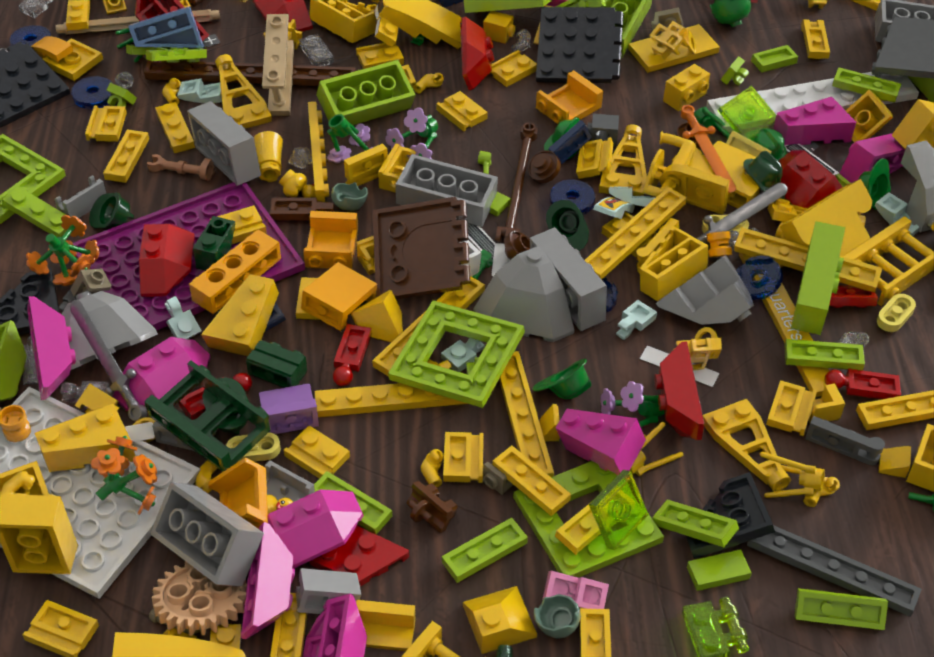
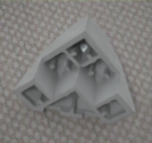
M925 140L907 145L901 161L906 170L917 180L905 212L910 216L911 223L919 226L918 231L920 233L932 230L931 226L934 223V148Z
M539 246L517 254L497 271L473 309V312L523 325L525 329L523 336L526 337L532 334L544 337V341L555 342L574 334V326L564 287L552 261Z
M726 255L656 303L658 307L702 325L732 322L736 318L740 322L752 314L749 309L754 306L748 289Z
M85 291L75 295L77 300H80L111 354L158 334L156 329L124 298L104 291L94 294ZM68 303L61 315L65 317L66 327H71L72 341L69 342L70 349L75 350L76 362L71 365V369H74L94 359H98L71 313V303Z

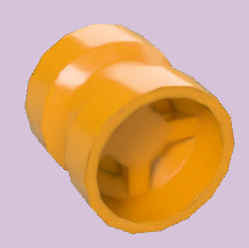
M730 231L706 234L707 241L710 243V249L708 250L709 258L732 255V248L729 246V240L731 239Z
M9 405L0 411V426L8 441L20 442L30 435L31 426L23 407Z

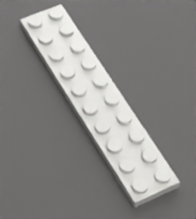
M872 72L862 73L875 77V75H872ZM881 75L880 78L901 83L896 102L917 99L919 91L907 76ZM834 78L711 99L707 100L706 107L725 123V126L722 127L729 133L774 125L778 112L831 96L846 110L862 95L833 87ZM882 100V102H883L884 104L894 103V102L883 101V100Z

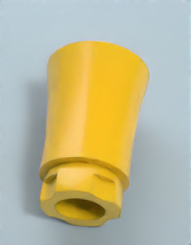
M272 131L260 132L254 136L261 172L259 178L268 182H274L281 175L283 139L278 133Z

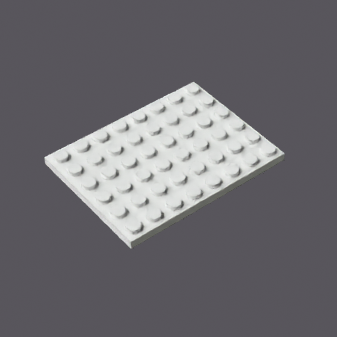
M28 387L12 405L23 407L31 426V433L23 441L10 442L5 438L0 426V473L34 461L38 462L48 493L54 496H61L78 544L71 574L53 575L100 599L151 537L150 532L170 483L193 485L200 468L144 441L132 442L133 447L138 448L137 451H134L135 456L143 454L155 464L157 482L148 485L139 477L128 482L125 487L146 497L151 486H153L152 494L156 496L154 500L155 505L151 506L149 511L144 509L138 515L137 513L142 502L120 491L117 494L112 492L102 501L95 493L106 483L103 481L105 477L100 475L98 470L93 469L91 464H85V468L49 472L34 434L85 413L50 396L46 400H41L40 392ZM130 462L129 467L124 469L125 473L122 477L136 470L134 462Z

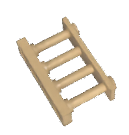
M267 14L262 88L269 89L268 109L271 116H290L294 42L293 40H287L288 14Z

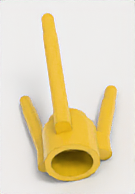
M661 422L647 436L644 434L646 441L641 450L665 427L664 422ZM640 450L628 475L636 473L638 476H641L648 470L682 457L683 452H678L644 465L646 456Z
M760 453V456L784 464L782 468L785 471L799 474V485L804 486L801 489L765 493V498L803 494L814 496L815 490L822 491L825 479L824 469L801 464L773 454Z

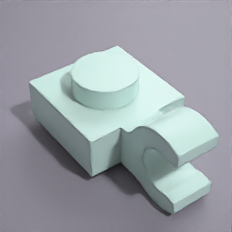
M176 296L167 300L165 307L172 318L166 323L174 337L189 339L201 333V329L190 310L183 312Z
M637 300L623 311L622 320L618 323V327L621 329L616 332V335L625 340L634 328L642 331L656 319L657 312Z
M469 338L466 343L459 340L441 352V359L443 361L448 360L454 371L461 372L466 368V362H474V358L477 357L476 353L480 352L485 345L481 341Z

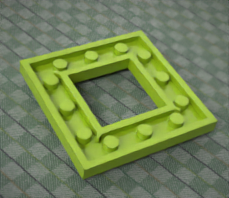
M4 134L0 135V163L4 161L27 176L0 195V224L15 214L2 205V199L17 185L38 197L66 176L63 168Z
M432 301L388 372L389 380L483 408L525 333L524 326ZM445 331L487 343L469 375L427 363Z
M593 461L551 478L571 493V500L596 490L602 494L610 486L614 485L634 502L632 508L618 519L622 527L596 537L576 555L555 537L556 530L564 525L557 512L550 516L522 491L517 490L514 492L513 498L559 573L579 578L663 543L664 535L627 480H621L610 470L605 471Z

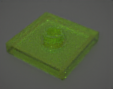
M752 86L718 109V112L735 132L750 140L759 133L760 129L768 128L774 124L776 119L774 111Z
M623 470L589 504L608 549L616 550L648 516L631 471Z

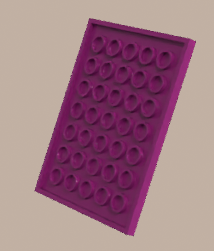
M234 182L73 243L74 246L85 249L87 241H97L99 257L91 265L90 269L102 268L112 285L110 290L104 292L124 298L156 330L168 326L166 322L172 317L166 309L165 303L175 296L180 302L183 312L190 310L193 315H196L206 310L192 301L189 283L201 275L204 270L196 269L193 253L191 272L178 285L173 287L167 296L141 297L139 256L144 224L177 225L195 234V245L212 216L217 217L254 205L263 224L266 226L267 235L279 242L281 259L263 273L261 277L274 279V282L305 270L304 261L246 182L238 186ZM241 242L231 244L230 250L234 249ZM77 252L76 258L78 259L82 253Z

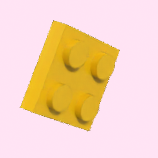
M71 38L67 42L72 45L73 52L58 62L49 56L43 58L53 71L75 81L102 61L103 55L101 52Z

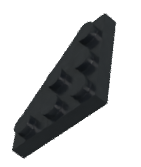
M49 268L47 275H38L33 271L26 273L20 279L21 283L14 290L10 289L0 299V325L11 320L15 323L19 335L31 333L27 306L29 297L35 296L60 313L51 268Z
M750 472L724 480L719 487L720 492L714 500L710 499L702 509L737 520L739 529L725 547L686 536L694 559L775 532L773 523Z

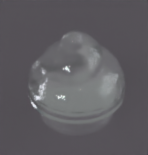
M297 147L293 150L288 162L297 168L305 169L308 165L312 164L311 152L307 147Z

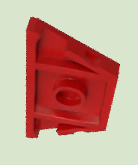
M356 526L344 545L309 561V564L320 570L357 573L361 587L368 583L372 577L380 576L387 572L388 566L400 559L402 562L409 558V550L362 527Z

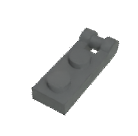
M813 416L805 438L808 441L868 465H876L879 462L880 453H882L885 447V442L879 437L868 438L816 416Z

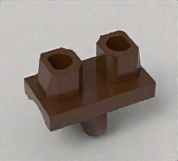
M420 481L414 482L412 484V493L406 503L413 509L410 518L416 523L424 519L440 533L444 532L447 529L449 520L455 516L458 505L451 499L443 502L438 498L439 490L432 483L424 486Z

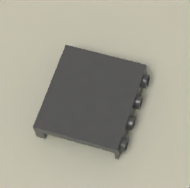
M894 17L892 24L887 27L886 37H883L882 50L879 49L877 52V62H873L872 75L878 78L882 74L934 79V20Z

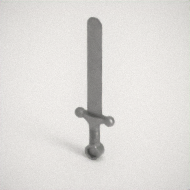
M777 183L716 223L713 222L712 216L706 215L703 221L708 224L709 230L696 239L706 243V234L733 229L784 196L788 191L787 186L783 183Z
M73 300L70 304L71 313L113 383L110 387H106L104 392L110 396L114 395V391L120 392L129 408L128 416L131 420L135 421L146 418V407L138 404L129 388L130 379L135 378L136 371L131 368L123 375L80 300Z

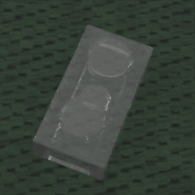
M318 34L299 39L301 49L313 66H327L334 63V56Z

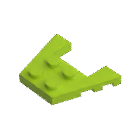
M126 45V53L146 55V59L150 61L167 60V62H180V60H187V62H200V58H207V49L136 47L134 45Z

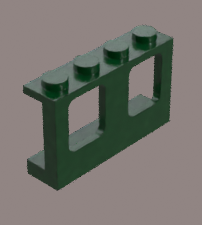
M190 360L187 363L189 374L162 398L158 399L151 395L144 403L149 417L224 472L236 464L271 431L268 420L269 415L263 408L259 406L256 408L242 393H236L231 390L223 379L218 380L213 377L205 366H198ZM196 386H202L216 396L218 400L197 419L191 420L174 406ZM238 413L253 423L256 428L235 448H228L213 437L212 434L233 414Z

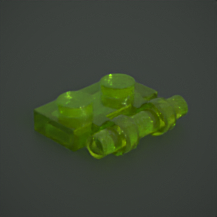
M729 597L719 599L721 610L716 611L711 601L683 606L682 614L698 657H729L730 650L728 646L736 645L740 654L749 651L748 635L746 630L741 628L738 620L739 612L737 607L732 605ZM727 622L730 632L723 634L720 623Z

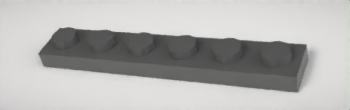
M774 526V533L748 541L747 546L861 596L884 598L888 601L889 608L909 617L912 616L922 590L917 586L777 526Z

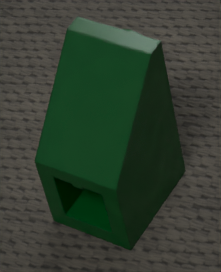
M212 216L193 247L196 269L206 271L213 263H216L230 251L236 225L235 221Z

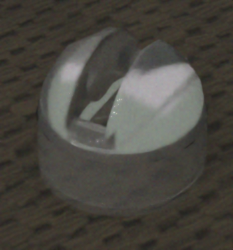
M121 72L115 77V84L124 89L132 87L134 83V78L129 72ZM120 79L128 81L127 84L120 82Z

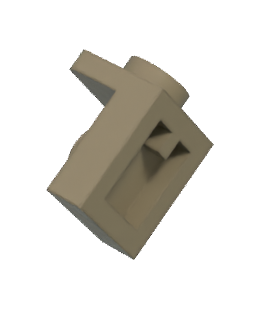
M679 7L655 12L654 21L651 22L652 30L659 23L668 27L672 21L683 26Z
M102 268L80 270L70 290L73 296L76 297L75 295L85 291H89L91 294L98 291L110 290L112 285Z
M486 462L483 465V481L490 489H495L503 495L513 486L507 480L506 475L492 464Z

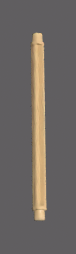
M219 10L192 11L198 23L220 19ZM135 16L89 20L88 29L69 31L67 30L66 22H64V24L56 25L57 34L65 33V35L122 30L129 28L130 24L140 21Z

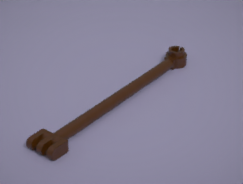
M529 122L524 123L520 130V137L523 143L505 227L497 226L495 242L500 243L501 236L505 237L512 231L520 232L521 230L514 228L530 147L532 142L537 139L538 129L534 123H531L530 129Z

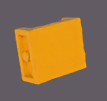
M573 70L568 73L567 84L548 95L541 90L537 92L536 108L557 124L563 120H573L575 117L581 120L602 108L603 90Z
M311 211L309 217V238L307 247L304 248L305 267L331 268L339 262L352 269L358 235L357 213Z
M337 262L303 290L301 309L341 331L346 327L348 315L364 301L370 302L375 299L377 283Z
M244 458L208 482V487L219 493L220 502L253 526L259 528L264 522L268 523L265 467L248 458Z

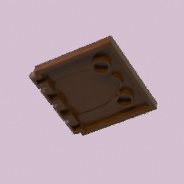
M454 196L373 210L376 297L388 290H392L396 299L462 290V285L471 283L470 266L461 265L469 263V245L467 242H463L468 240L467 221L461 220L467 218L465 200H457Z

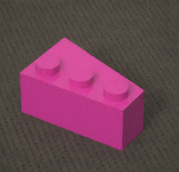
M831 96L778 112L773 129L782 134L784 145H809L811 141H823L824 144H828L832 140L841 139L846 143L852 140L856 121Z
M892 134L856 141L850 146L849 155L839 174L852 183L859 180L863 172L871 171L880 159H886L889 162V174L903 167L901 161L906 149Z
M566 409L556 426V430L566 450L587 461L591 460L597 463L605 471H612L623 481L646 441L637 418Z

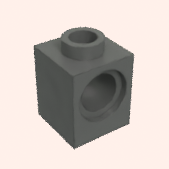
M593 113L592 122H588L587 125L591 135L590 141L598 139L607 141L611 137L614 143L613 146H616L619 115Z

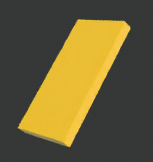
M698 24L687 27L695 40L696 53L691 54L685 46L680 45L677 49L680 52L679 55L671 52L666 60H664L661 54H654L652 46L655 41L651 37L629 43L628 50L649 73L719 53L720 46Z

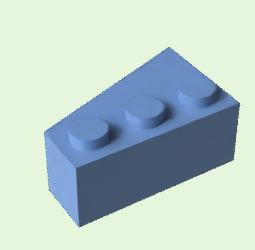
M190 6L128 26L136 47H204Z

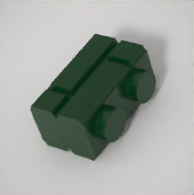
M260 340L246 359L249 375L283 388L297 386L307 373L306 357L297 350L290 351L284 349L276 342L268 343Z

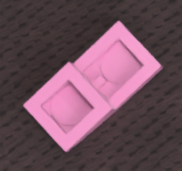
M549 571L543 598L561 594L570 596L578 604L579 609H604L609 584Z

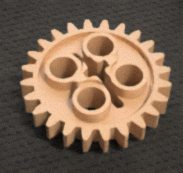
M186 561L184 568L175 565L174 573L164 572L165 579H158V587H153L154 596H152L155 616H159L160 624L167 623L168 630L177 626L178 634H181L185 629H189L190 636L196 630H200L201 634L205 635L206 629L209 628L216 633L218 625L227 628L229 627L228 619L237 621V613H244L247 589L246 579L243 586L218 585Z

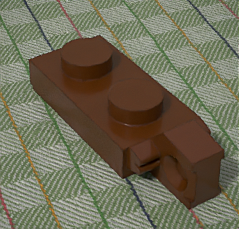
M272 198L269 215L273 220H310L311 211L335 212L334 202L318 201L317 198Z

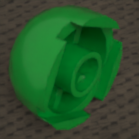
M722 0L710 4L714 18L719 23L730 24L731 27L743 24L742 19L749 15L751 1Z

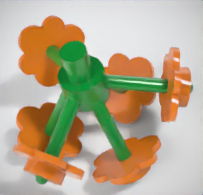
M63 215L61 217V227L67 230L64 235L56 237L52 233L46 236V241L49 243L48 251L43 256L36 251L27 253L26 258L28 260L26 264L38 275H47L49 268L47 267L46 259L50 257L53 263L60 264L62 270L61 274L54 276L53 284L69 286L74 283L80 270L90 269L91 265L98 259L99 247L96 240L87 241L85 249L74 246L72 241L67 240L69 236L76 237L78 235L83 237L87 227L76 216ZM77 252L82 253V255L77 259ZM71 260L74 264L71 266V269L67 270L66 264Z
M116 436L115 441L107 439L108 443L117 445L119 448H110L107 451L100 450L97 452V457L91 460V467L98 470V473L105 477L103 481L106 483L95 494L103 501L112 492L117 494L120 491L142 502L137 513L138 515L144 509L149 511L151 506L155 505L154 500L156 496L152 494L154 487L151 486L145 497L125 486L128 482L139 477L148 485L157 482L155 464L145 455H137L133 457L136 470L122 477L125 473L124 469H127L130 464L129 459L122 456L124 449L137 451L138 448L131 446L133 441L129 440L127 436Z

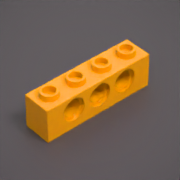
M259 229L250 236H247L244 241L234 249H231L216 263H213L210 268L189 283L192 301L210 313H216L229 301L250 274L261 276L281 259L279 242Z

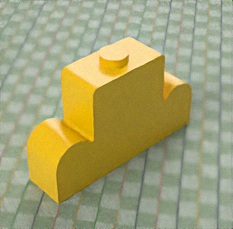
M717 141L713 146L736 185L734 192H728L727 204L740 208L760 194L761 188L743 167V162L746 159H755L756 157L722 141ZM696 148L688 167L697 168L703 172L715 175L705 155Z
M859 179L845 185L779 227L788 241L808 247L816 221L845 227L840 256H844L870 239L858 215L866 213L871 209L872 199L862 180Z

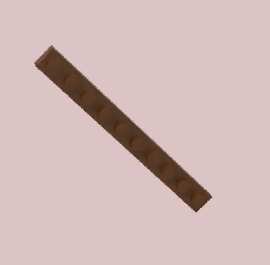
M148 60L144 71L145 79L170 80L171 78H176L179 81L201 79L205 82L220 83L219 70L215 62ZM234 63L249 83L262 84L263 64ZM293 65L292 85L319 86L320 81L355 72L356 67ZM235 80L230 83H239V81Z

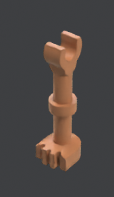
M153 154V163L147 162L148 170L151 172L166 169L177 171L178 174L183 175L185 173L198 174L201 180L207 181L211 180L215 173L214 162L209 158H205L201 165L198 166L187 164L186 161L181 160L178 162L167 161L160 155Z

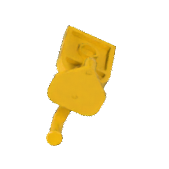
M661 131L660 145L666 143L680 147V150L672 165L668 167L664 166V150H658L651 163L643 193L657 197L667 187H670L687 197L686 203L723 215L727 208L729 180L718 175L703 172L697 168L688 167L696 150V144L691 140ZM659 181L661 183V188L657 187Z

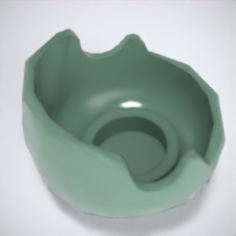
M356 182L350 185L337 183L331 191V198L334 204L346 212L359 210L364 205L368 196L367 188L364 187L360 190Z
M557 594L551 597H544L541 605L538 608H534L535 622L539 629L545 635L555 639L565 638L573 633L581 619L578 604L570 596Z

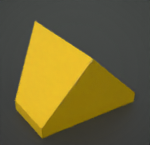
M388 290L350 313L355 325L371 328L372 338L392 343L403 332L402 311L392 290Z

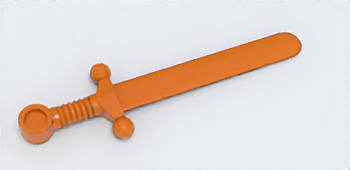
M691 105L682 106L681 117L687 120L692 128L691 131H684L682 137L685 139L695 137L715 175L728 179V192H734L736 185L707 134L712 135L715 133V127L709 126L705 128L700 126L694 116V107Z

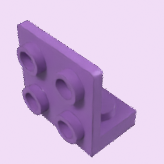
M310 384L259 393L261 408L269 415L270 433L279 434L306 429L308 426H319L317 405L315 399H313Z

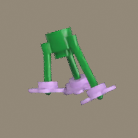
M419 107L414 110H408L404 124L410 127V131L401 134L397 128L388 129L385 138L386 143L391 146V149L395 143L404 147V138L418 133L421 137L429 138L425 144L412 145L410 149L416 152L415 155L432 159V151L428 147L433 139L437 138L438 123L432 118V115H424L423 109Z
M337 114L329 120L328 125L330 129L327 133L330 135L334 145V149L330 150V154L327 156L329 162L340 163L350 158V153L352 152L346 146H339L336 136L344 138L350 135L349 143L351 145H357L364 151L371 149L364 143L370 139V128L360 123L354 127L342 114Z
M633 381L628 382L627 387L625 386L621 389L620 394L623 400H615V397L608 388H604L601 395V412L603 414H611L615 406H623L631 412H635L638 409L639 414L646 417V419L638 422L640 427L650 423H657L658 417L664 414V410H659L658 395H643V386L639 383L635 384Z

